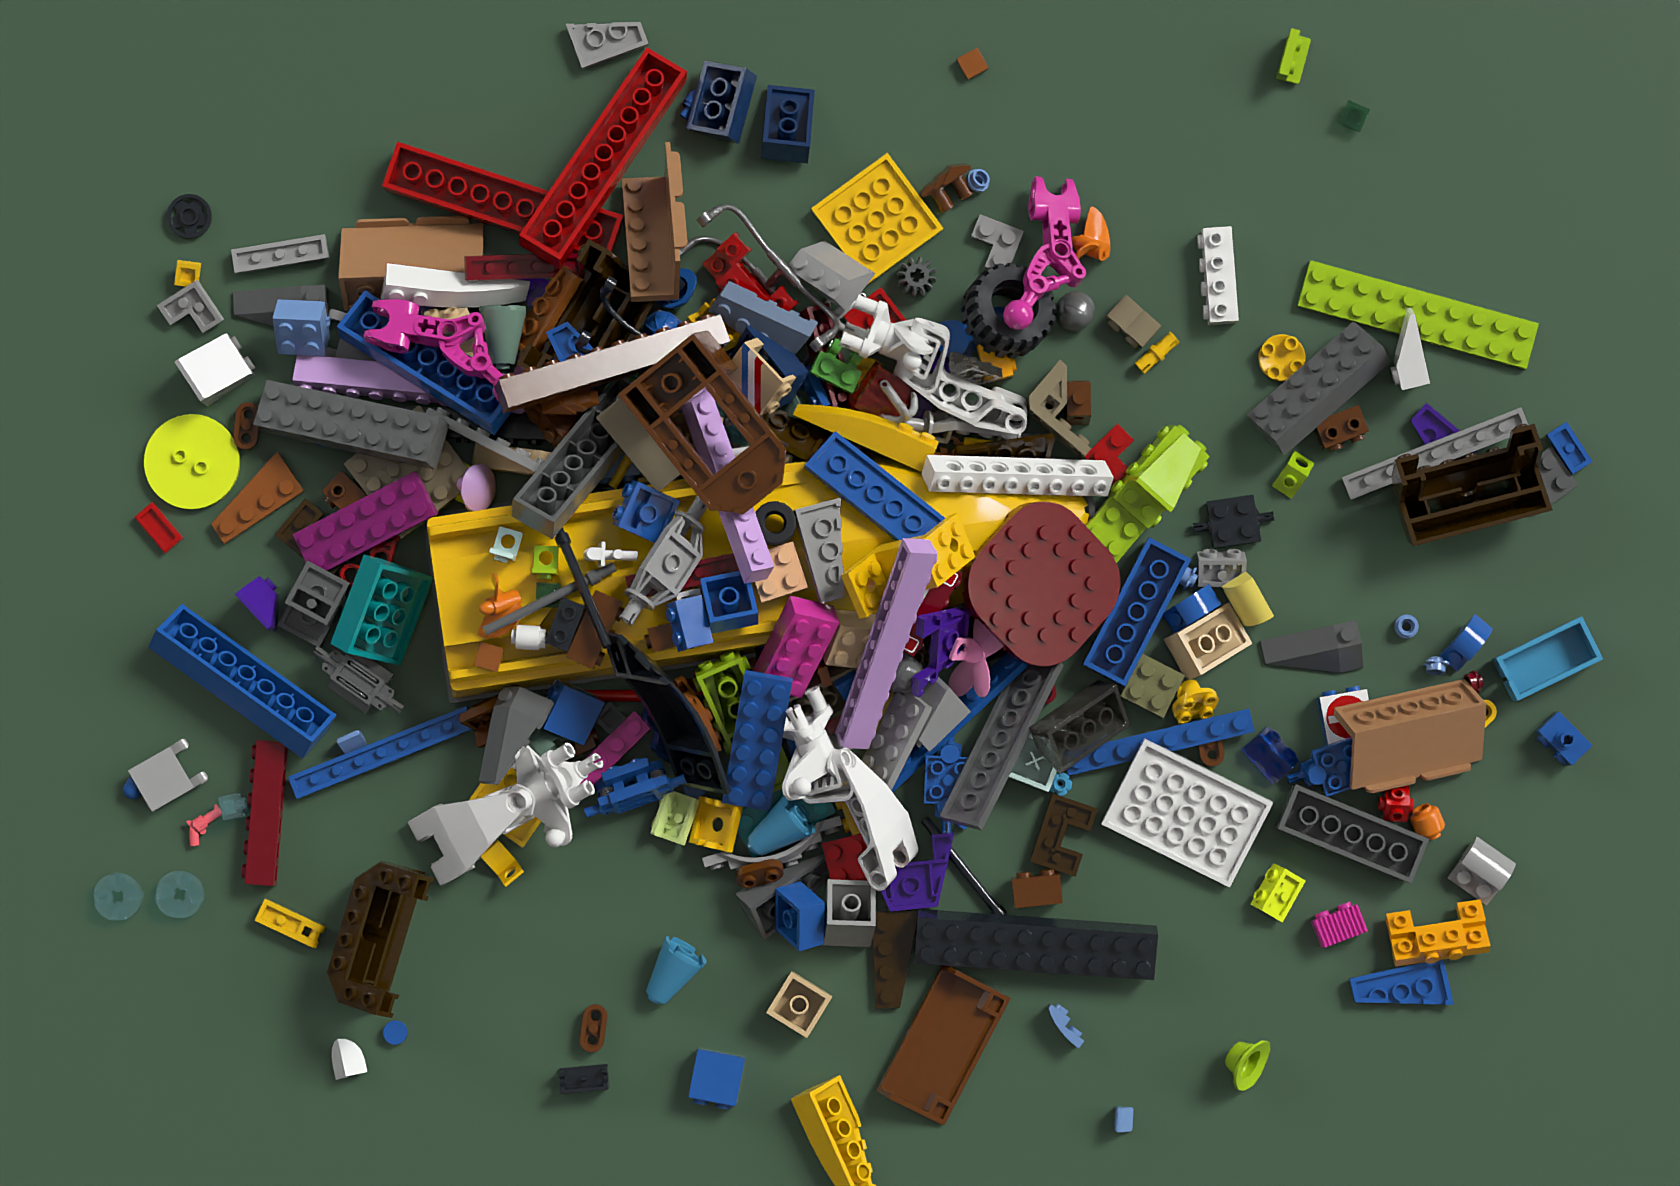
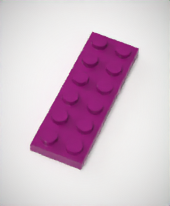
M414 471L294 533L293 536L306 562L309 561L329 571L432 518L438 512L418 471Z

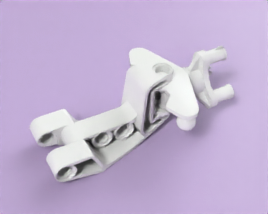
M858 294L853 308L873 315L874 321L870 329L867 328V330L847 322L842 333L840 347L859 353L858 356L867 358L878 351L882 355L897 360L893 372L896 376L939 409L975 427L1012 434H1020L1025 430L1028 404L1024 397L997 386L989 390L945 371L943 366L950 340V332L947 327L922 318L892 323L890 322L887 303L880 300L876 302ZM940 345H943V349L937 361L933 373L930 374L929 371L934 362ZM946 384H953L956 387V391L948 393L943 387ZM968 393H975L979 398L976 401H969L966 395ZM1014 404H1019V405H1021V406L1023 407V409H1021V408H1019V407H1017V406H1014ZM1009 420H1022V423L1019 425H1013Z
M819 686L812 687L805 692L814 710L812 714L805 717L800 704L794 705V710L792 707L786 710L791 721L786 716L783 738L795 741L796 749L782 784L783 794L789 801L803 799L809 804L844 801L868 847L858 857V862L871 887L882 891L895 879L897 875L895 866L903 868L918 853V845L909 814L887 784L850 751L852 748H842L836 735H827L824 728L833 710L830 704L826 703Z
M565 743L554 751L549 750L543 753L541 757L529 746L526 748L522 747L514 756L516 762L511 767L516 769L517 784L485 795L484 798L444 805L439 804L408 821L417 841L421 843L434 836L443 854L442 858L431 864V869L440 886L475 868V862L502 833L504 835L535 817L545 824V840L550 847L556 848L570 843L572 840V829L568 808H573L579 804L580 800L594 794L595 789L590 781L581 782L588 777L589 773L603 766L602 760L594 763V761L601 757L594 753L583 761L566 762L569 758L574 757L575 750L570 743Z

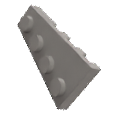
M841 497L793 511L796 516V524L819 604L844 598V582L841 574L844 573L842 565L843 546L841 543L842 522L840 518Z

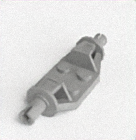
M941 409L934 413L931 410H926L922 419L911 417L910 420L905 422L912 426L914 431L921 434L922 432L929 433L935 437V440L948 444L953 430L963 435H969L970 432L978 433V435L989 438L991 441L1001 440L1002 437L1004 439L1040 435L1022 432L1020 434H1012L975 427ZM1014 422V423H1013V425H1019V424H1020V423H1018V422Z
M696 496L687 513L675 512V518L664 528L639 567L631 587L626 588L624 593L629 597L630 602L619 616L625 623L633 625L642 608L653 610L655 606L677 597L703 557L702 533L705 528L699 520L707 507L699 496ZM689 528L692 530L690 542L684 538ZM651 589L658 591L650 599L646 597Z

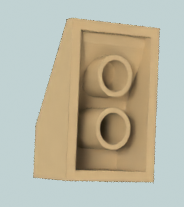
M1229 602L1164 639L1186 680H1191L1204 674L1252 644Z

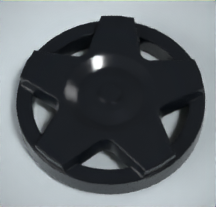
M184 194L174 199L167 211V221L172 231L178 236L193 239L203 235L209 229L212 222V211L208 203L200 196ZM188 198L194 199L190 204L184 201V199ZM203 206L206 207L208 215L202 213ZM175 207L177 210V215L172 217V211ZM198 226H204L199 232H197ZM183 227L185 234L179 232L176 228Z

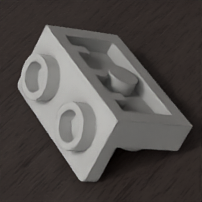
M1205 549L1198 551L1197 585L1198 587H1205L1209 584L1211 587H1221L1244 573L1247 567L1245 552L1238 549H1229L1227 551Z

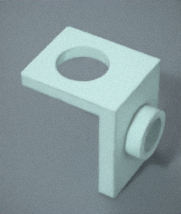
M500 526L494 547L489 550V553L495 555L494 560L507 564L509 560L515 561L523 533ZM510 534L515 538V544L512 548L507 549L502 546L501 539L504 535Z

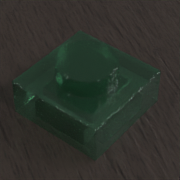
M1348 100L1338 123L1360 132L1370 109Z
M536 582V600L560 589L561 583ZM561 599L543 608H558Z

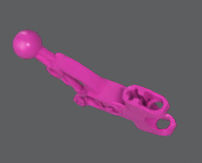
M1035 176L1031 182L1028 203L1030 220L1042 221L1043 246L1040 247L1026 269L1023 277L1024 294L1021 299L1013 300L1004 309V321L1014 330H1023L1032 323L1034 315L1032 307L1037 300L1042 298L1044 293L1057 290L1063 284L1073 288L1077 287L1086 275V269L1081 265L1072 250L1070 223L1077 224L1081 213L1080 198L1072 179H1066L1065 183L1062 184L1061 195L1051 194L1046 189L1042 177ZM1050 266L1060 276L1043 277L1041 273L1045 267Z
M399 299L373 301L372 308L374 312L389 318V322L382 329L366 330L364 333L366 342L396 353H407L410 342L438 347L441 349L443 356L464 374L471 377L486 378L493 385L494 397L499 401L494 386L503 374L493 366L488 355L487 343L483 340V332H485L486 326L480 313L473 312L469 315L449 320L418 315L419 306L410 301ZM454 332L452 336L445 337L447 333ZM474 337L475 343L472 345L473 356L471 358L460 349V345Z

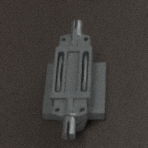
M319 646L316 647V650L321 654L313 651L312 654L323 661L322 670L331 675L330 679L332 680L327 687L365 714H368L372 706L381 711L388 706L397 714H400L401 710L394 705L403 710L404 705L393 699L395 690L387 686L394 677V674L374 660L353 654H346L345 656L337 650L329 654Z

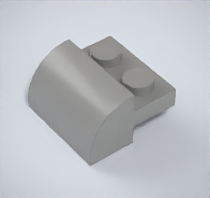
M1476 836L1462 854V858L1449 873L1448 879L1476 899H1481V902L1487 906L1495 894L1504 887L1513 873L1516 863Z

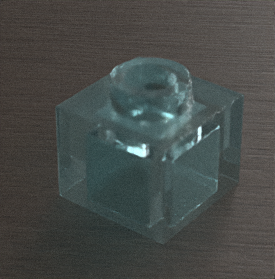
M241 793L218 797L223 821L245 817V811H248L246 798L241 797Z

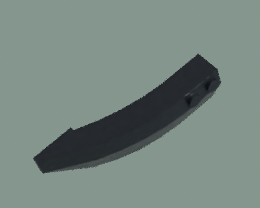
M607 632L612 646L607 648V652L615 675L623 677L648 711L663 741L674 776L685 775L687 784L682 786L726 795L731 793L712 738L700 715L689 700L648 655L622 634Z

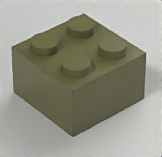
M1142 654L1119 697L1159 718H1164L1185 675Z

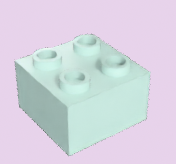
M1030 733L1009 777L1049 792L1066 747Z

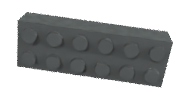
M1353 321L1249 412L1247 416L1255 430L1278 451L1286 455L1391 361L1384 347Z
M1292 784L1275 829L1411 884L1429 842V839L1297 784Z

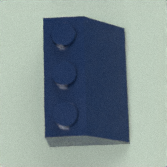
M704 61L686 129L717 140L739 144L757 75L747 68Z

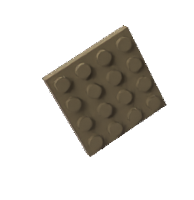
M420 405L412 410L425 413ZM446 439L436 470L356 453L344 463L367 495L414 471H418L437 512L461 494V491L457 488V481L460 477L464 476L468 469ZM424 522L400 533V538L404 539Z

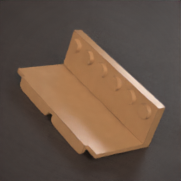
M665 142L664 177L622 178L631 302L679 300V249L687 246L684 204L682 202H675V198L683 195L681 162L679 153L671 152L670 142Z
M466 216L419 217L416 219V223H409L406 218L360 219L356 221V228H342L339 284L344 310H350L365 290L382 300L381 292L387 263L464 273V256L483 255L484 223L470 224L469 218Z
M1465 679L1334 708L1335 718L1353 739L1350 788L1352 790L1363 787L1368 793H1376L1414 784L1418 777H1421L1423 780H1433L1470 771L1471 762L1482 760L1486 703Z

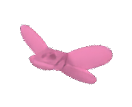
M978 619L974 620L973 638H957L949 655L950 660H963L955 668L949 679V687L957 696L966 694L973 685L979 697L987 696L990 689V674L986 658L1004 647ZM963 644L965 646L964 650L957 654L958 648Z

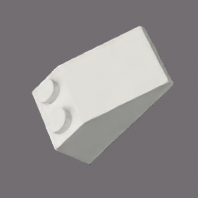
M1412 308L1406 309L1393 359L1395 366L1390 367L1395 385L1399 384L1402 390L1430 384L1417 322Z

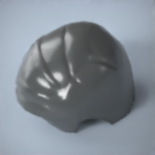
M1071 291L1060 298L1056 313L1058 324L1062 329L1075 333L1084 330L1094 316L1095 306L1092 299L1082 291Z

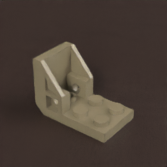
M1059 360L1027 399V412L1031 418L1049 433H1053L1056 439L1083 460L1091 450L1088 446L1090 442L1083 435L1078 434L1076 436L1071 432L1070 429L1072 427L1065 420L1060 418L1058 421L1056 419L1067 404V365ZM1050 404L1053 409L1049 410L1045 405Z

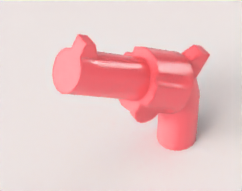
M217 804L214 805L212 811L203 817L200 815L192 821H186L190 826V846L199 845V833L205 834L206 828L209 827L208 824L223 815L222 810Z

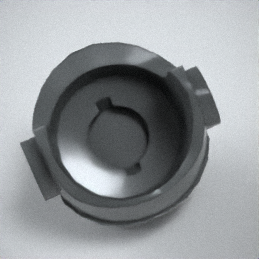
M903 652L902 661L896 670L895 681L892 682L889 691L896 693V691L906 694L911 693L912 676L923 670L920 660Z

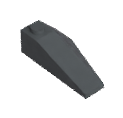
M325 285L233 291L234 316L273 326L272 318L278 299L325 302L326 313L329 316V291Z
M1357 620L1260 641L1264 662L1268 665L1337 673L1363 668L1362 643Z
M503 686L493 707L479 777L480 783L497 785L516 762L514 756L522 747L526 748L528 746L530 735L536 728L540 730L545 723L554 704L552 700L522 687Z
M824 853L783 869V877L776 882L758 885L753 888H743L736 893L743 912L763 940L777 932L775 930V888L801 881L812 892H816L830 876Z

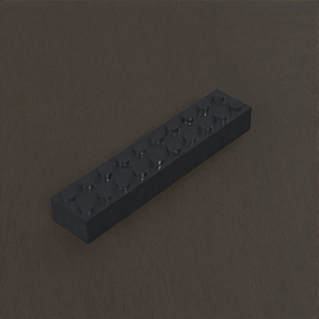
M918 909L914 963L1154 980L1158 930L1157 925Z

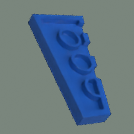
M1444 959L1432 964L1426 962L1411 964L1349 978L1354 1002L1454 1005Z

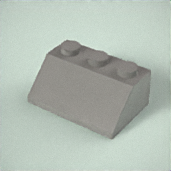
M826 241L800 249L788 265L801 279L803 284L845 311L850 308L858 294L863 291L875 275L873 271Z

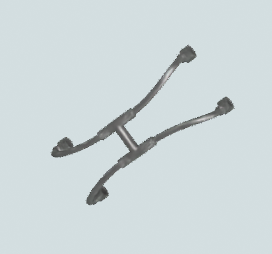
M722 204L704 212L697 219V222L703 228L714 218L722 214L724 210L734 212L743 221L756 241L767 253L766 256L777 267L775 272L767 278L746 257L741 260L770 295L777 290L775 287L777 282L785 276L794 287L797 286L801 292L830 317L833 322V328L818 336L809 344L815 352L835 337L839 330V321L836 315L812 294L773 249H770L741 210L731 204ZM709 236L688 239L687 246L679 249L680 257L697 243L709 242L720 246L724 241ZM806 342V356L804 360L801 362L804 365V367H806L810 361V355Z

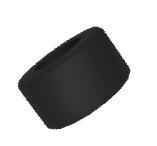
M779 501L767 502L761 505L755 512L767 545H782L788 542L794 535L796 516L785 503ZM772 514H777L784 520V527L778 533L769 532L765 527L766 518Z

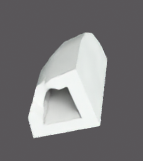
M337 1039L332 1047V1064L336 1080L367 1072L361 1049L348 1039Z

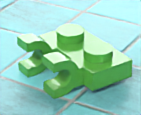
M835 338L834 341H830L826 353L823 351L817 353L809 374L848 394H852L862 374L856 368L863 357L858 356L859 353L851 351L847 363L836 359L842 346H839L841 340Z

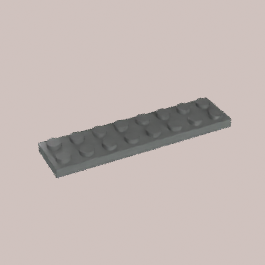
M1062 663L1051 666L1027 664L1028 667L1001 691L940 814L944 821L983 830L1064 666Z

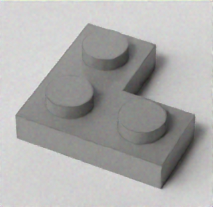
M980 214L971 238L993 246L985 268H992L995 264L999 263L1004 264V266L1007 263H1012L1024 231Z
M198 279L157 305L170 325L190 313L202 333L224 320Z

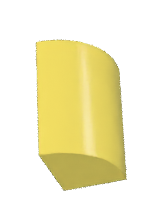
M1246 571L1221 586L1244 626H1255L1274 617L1254 579Z

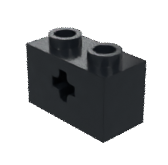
M562 597L545 643L568 652L584 617L586 607Z

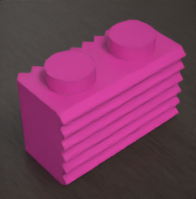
M1348 901L1338 905V910L1332 913L1324 910L1314 914L1316 919L1311 920V924L1321 948L1331 946L1368 931L1358 904L1351 905V902Z

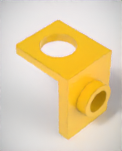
M499 840L490 845L481 856L498 875L505 887L524 872L518 861ZM512 870H515V872L513 873V875H511L510 877L506 878L507 875H508Z

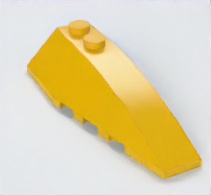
M798 404L793 413L794 416L834 433L836 431L848 440L921 472L923 471L926 456L934 455L939 443L931 434L916 432L912 426L901 422L898 424L891 420L856 410L825 405Z
M841 1076L833 1077L791 1098L806 1135L835 1186H876L872 1184L871 1173L873 1171L871 1163H867L864 1149H867L865 1139L861 1140L858 1128L861 1127L860 1119Z

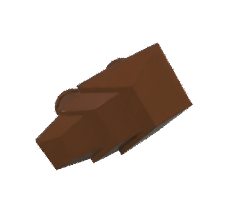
M966 163L947 165L942 172L937 174L930 183L923 187L919 196L923 198L928 195L932 196L940 212H946L954 206L944 190L946 185L952 183L961 200L968 198L974 193L963 176L972 168L971 165Z
M585 389L542 402V414H550L551 416L582 415L587 408L599 405L598 390Z

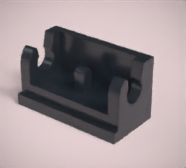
M608 1064L560 1068V1094L608 1090L610 1088Z

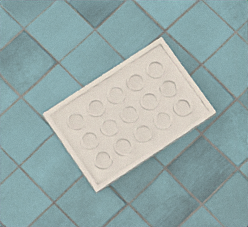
M1144 738L1101 824L1230 887L1270 811L1273 801Z

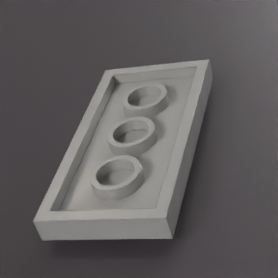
M897 691L876 730L875 738L872 739L869 749H867L862 758V762L883 780L891 791L933 709L920 697L918 698L911 693L906 694Z

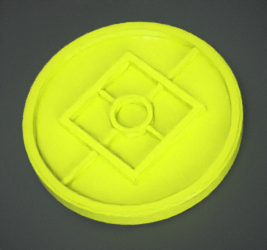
M187 414L168 420L153 433L145 450L144 469L150 486L164 501L183 509H202L216 504L231 491L240 470V454L233 436L222 424L203 415Z

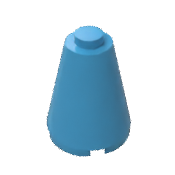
M783 796L748 836L749 842L747 845L752 853H758L763 856L813 835L816 829L814 823L809 825L807 821L809 814L798 800L789 801Z
M666 936L646 989L648 999L657 1005H660V1003L666 1004L705 966L706 958L702 954L700 957L694 954L696 949L687 942L676 937L670 940L669 936Z

